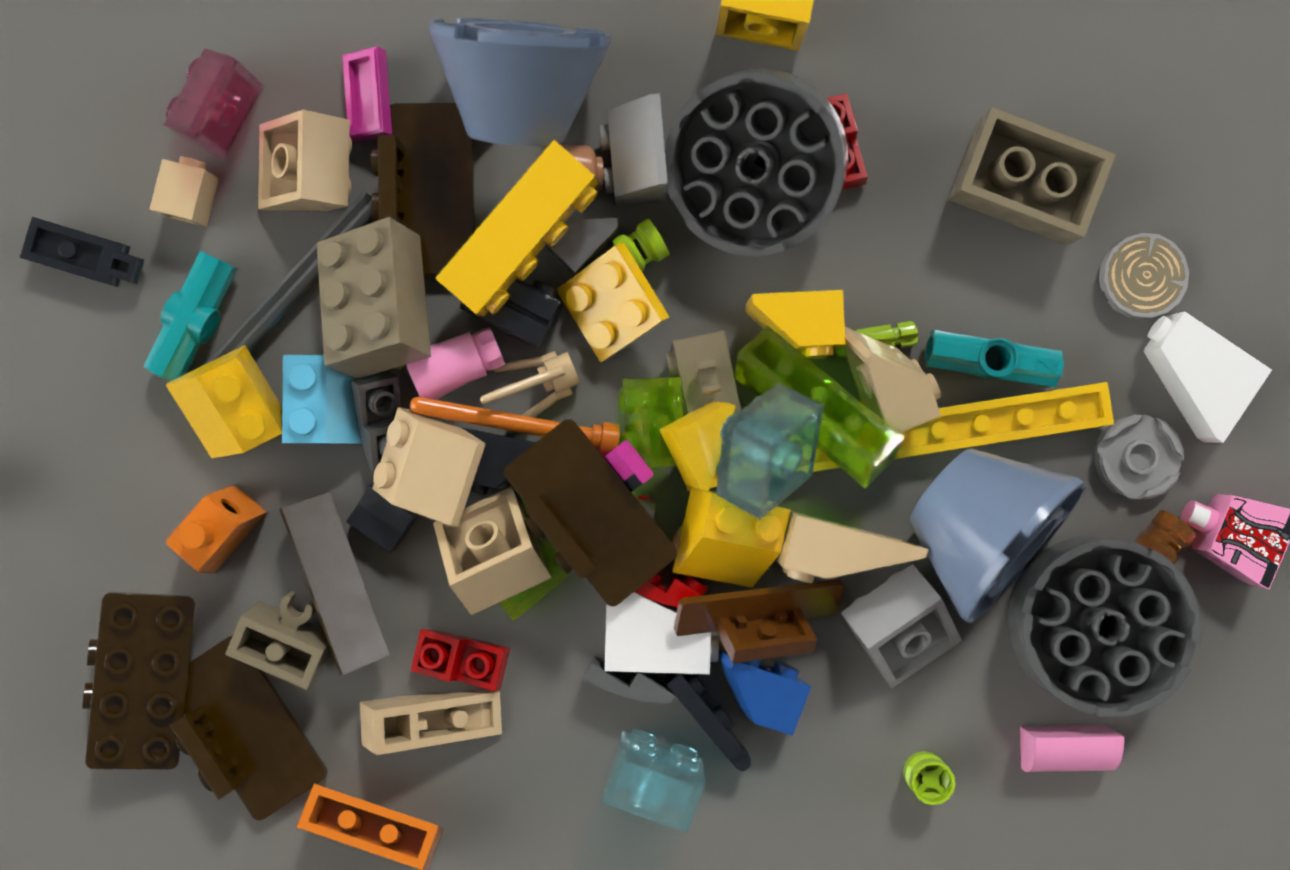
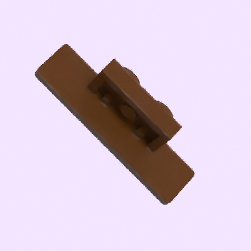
M840 579L682 598L678 603L674 630L677 636L717 631L732 663L814 652L818 639L807 619L834 616L841 600L844 585Z

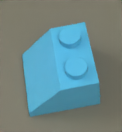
M283 355L282 443L362 444L351 380H356V378L325 366L324 355Z

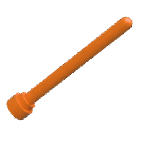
M415 397L410 402V409L415 414L542 437L561 423L424 397ZM602 421L600 425L593 424L591 428L579 426L602 456L605 457L618 446L620 437L619 424Z

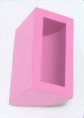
M1105 724L1020 726L1021 769L1025 772L1114 771L1121 763L1124 751V736Z

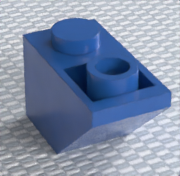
M720 650L718 661L739 710L754 724L793 736L811 689L809 684L798 677L799 670L779 661H775L773 667L760 663L761 660L732 663L727 652Z

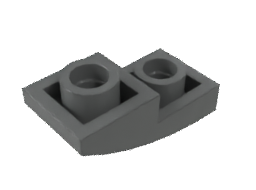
M392 372L351 380L360 438L369 469L373 472L378 463L381 462L387 443L388 427L394 421L397 408L401 407L399 376Z

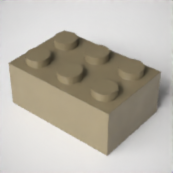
M991 107L977 121L948 200L1061 244L1069 245L1086 236L1116 154Z
M387 217L317 242L325 366L360 379L431 357L420 235L391 217Z

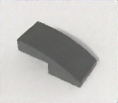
M593 657L584 672V680L607 692L627 699L647 703L671 704L675 698V694L667 686V682L652 673L634 672L629 679L619 672L605 671V663L596 657Z

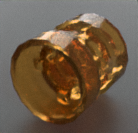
M1159 510L1151 521V529L1146 533H1141L1134 543L1159 552L1175 564L1178 560L1177 553L1181 548L1189 547L1197 537V534L1178 517L1167 511Z

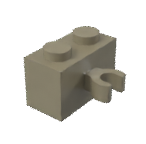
M725 330L674 340L672 343L673 351L667 352L666 357L671 378L679 376L682 393L675 395L679 419L711 401L736 405L732 418L742 416Z
M290 591L283 597L279 609L258 601L241 615L225 655L307 690L322 674L331 653L323 628L307 622L316 612L313 600L306 605L304 612H298L293 607V600L296 596L294 591Z

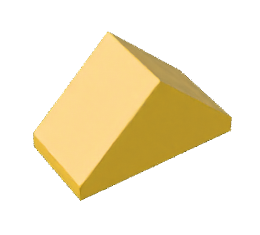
M711 401L659 429L685 485L709 492L736 405Z

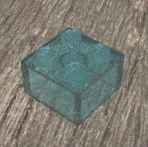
M778 383L765 394L757 396L751 404L740 412L729 416L720 431L722 444L720 460L716 469L718 474L716 495L761 519L809 480L813 474L824 406Z
M633 729L632 733H628L622 730L605 777L602 803L688 833L706 783L702 758L696 757L697 751L688 746L674 743L671 748L657 743V738L646 731Z

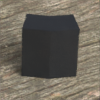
M373 482L366 489L346 523L387 551L392 552L402 542L419 514L389 503L372 489Z

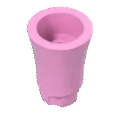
M487 327L473 333L472 336L469 331L454 338L430 345L431 357L406 364L419 396L438 400L472 381L487 376L486 371L498 369L504 366L505 362L491 328Z

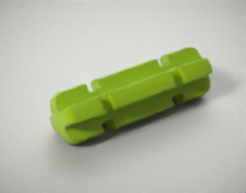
M912 321L896 323V328H891V324L856 330V332L893 347L899 344L900 348H905L918 344V330ZM843 346L834 350L837 357H846Z

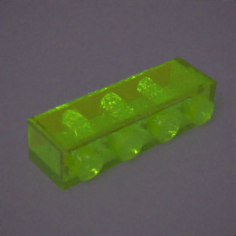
M769 326L738 352L735 379L865 489L895 459L904 437Z

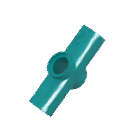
M199 252L181 291L173 293L163 307L160 317L163 327L143 367L148 369L149 372L170 381L187 373L200 345L206 343L218 327L221 312L218 308L238 268L208 253Z
M931 330L924 354L925 367L975 375L982 379H999L1048 388L1057 387L1058 381L1062 377L1064 366L1062 351L1011 343L1003 338L986 339L938 330ZM989 348L995 349L1001 357V364L996 371L990 369L985 362V355Z

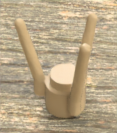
M553 351L539 357L510 361L505 363L504 366L493 370L495 373L542 366L537 368L539 374L482 395L480 401L486 404L543 383L546 392L554 389L555 392L522 414L523 416L535 418L560 399L573 395L570 387L580 384L568 352L557 356L556 352Z

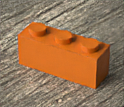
M317 784L313 785L297 824V828L420 870H429L443 828L438 825Z

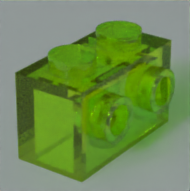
M681 377L623 379V388H620L618 393V405L621 414H624L625 432L621 433L620 444L625 440L629 441L649 468L676 466L659 429L683 417Z

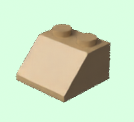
M300 110L260 124L258 209L265 211H330L347 207L348 198L351 194V181L349 178V155L352 150V139L349 137L350 120L308 110Z
M845 327L846 344L843 345L861 403L890 437L941 416L936 399L941 398L937 381L931 373L925 374L916 359L910 360L898 348Z
M398 407L394 421L390 423L387 430V443L381 462L378 463L374 471L372 489L392 505L447 525L458 527L486 443L450 420L413 413L411 409Z
M512 486L464 508L458 527L439 521L433 523L449 586L471 615L552 578L539 541L525 522L527 516Z

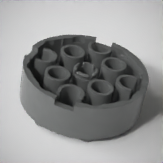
M758 68L727 75L693 96L675 119L665 147L667 191L670 199H673L678 211L685 219L687 227L709 245L740 256H768L784 252L786 249L812 236L827 220L840 196L848 167V146L842 123L826 97L813 85L793 74L780 70ZM759 153L763 157L767 168L764 174H754L747 168L745 164V156L747 154Z
M1081 536L1064 540L1051 546L1038 555L1024 570L1016 583L1009 604L1008 629L1012 648L1018 662L1026 674L1044 691L1066 705L1100 717H1126L1145 712L1161 704L1186 680L1192 670L1188 667L1193 657L1196 643L1200 644L1201 616L1197 599L1190 584L1181 571L1165 556L1153 549L1127 540L1106 536ZM1107 615L1108 623L1106 630L1098 634L1100 632V622L1104 619L1103 616Z

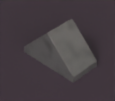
M618 219L566 220L565 224L569 227L562 238L554 246L551 247L546 244L544 247L576 275L590 265L611 243V240L619 234Z

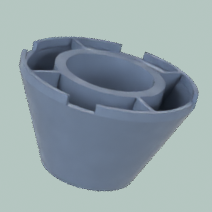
M457 18V23H444V19L429 20V33L467 135L476 140L505 145L549 146L553 140L558 144L565 141L610 46L611 38L609 33L599 30L577 27V31L559 28L558 24L477 18Z
M971 448L959 454L936 477L915 506L909 523L922 547L928 549L927 556L961 618L971 623L978 619L1022 575L1025 570L1023 567L1039 548L1044 549L1077 505L1086 488L1083 481L1078 477Z

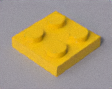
M625 243L613 246L556 289L600 363L611 358L670 318Z

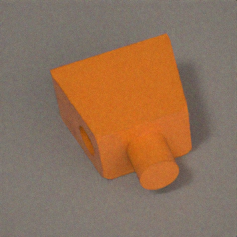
M232 485L203 497L167 538L165 543L196 571L213 574L268 512L237 485ZM230 505L236 510L237 514L230 512L226 508Z

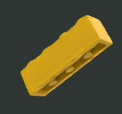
M553 140L435 279L475 314L485 316L488 311L491 314H495L509 299L510 294L506 290L517 277L523 281L536 268L539 263L536 255L546 244L551 247L554 246L566 233L569 226L565 222L576 209L582 213L593 202L598 194L594 189L599 183L596 176Z

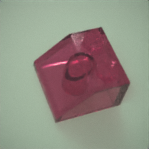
M204 48L200 57L190 64L187 71V82L180 95L174 97L169 103L166 111L167 119L163 125L182 138L225 159L264 85L235 58Z

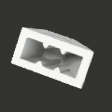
M1185 311L1166 317L1162 316L1149 330L1148 338L1151 340L1143 352L1195 436L1204 443H1224L1272 369Z
M633 592L617 606L606 605L605 671L710 674V662H718L719 637L711 636V632L677 636L674 630L677 608L650 600Z

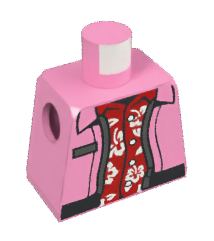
M1215 494L1208 506L1190 500L1181 512L1180 522L1198 530L1192 542V549L1243 583L1270 590L1290 543V509L1225 494Z

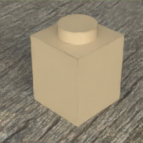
M180 156L178 163L162 159L149 210L166 218L207 227L219 178L205 170L207 164L202 161Z

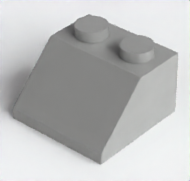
M660 93L650 94L607 110L608 124L600 125L602 151H611L612 167L604 168L606 194H615L616 206L666 201L668 180Z
M913 564L902 571L892 574L885 583L866 596L857 598L850 607L841 612L851 631L891 689L962 641L942 598Z

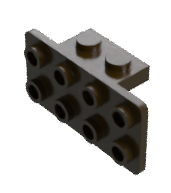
M393 103L390 105L392 135L378 136V149H373L371 152L372 173L374 176H378V193H373L371 200L372 215L375 220L391 217L420 235L424 275H439L475 232L474 139L467 135L456 103Z
M571 419L563 420L505 467V478L527 504L524 509L530 515L525 519L528 527L541 541L548 537L558 550L553 557L566 574L571 576L576 572L581 580L586 577L608 605L617 606L676 558L677 549L575 421Z
M108 592L103 596L98 639H90L87 654V666H95L93 683H85L82 709H90L85 764L88 768L170 770L178 765L180 749L175 743V733L170 725L184 717L195 601L192 597Z
M229 636L189 662L184 708L185 716L170 725L175 733L174 740L178 748L185 755H189L199 770L198 776L202 785L208 791L214 792L218 800L235 790L251 816L255 820L260 821L311 789L314 784L323 781L328 771L264 671L225 655L232 636Z

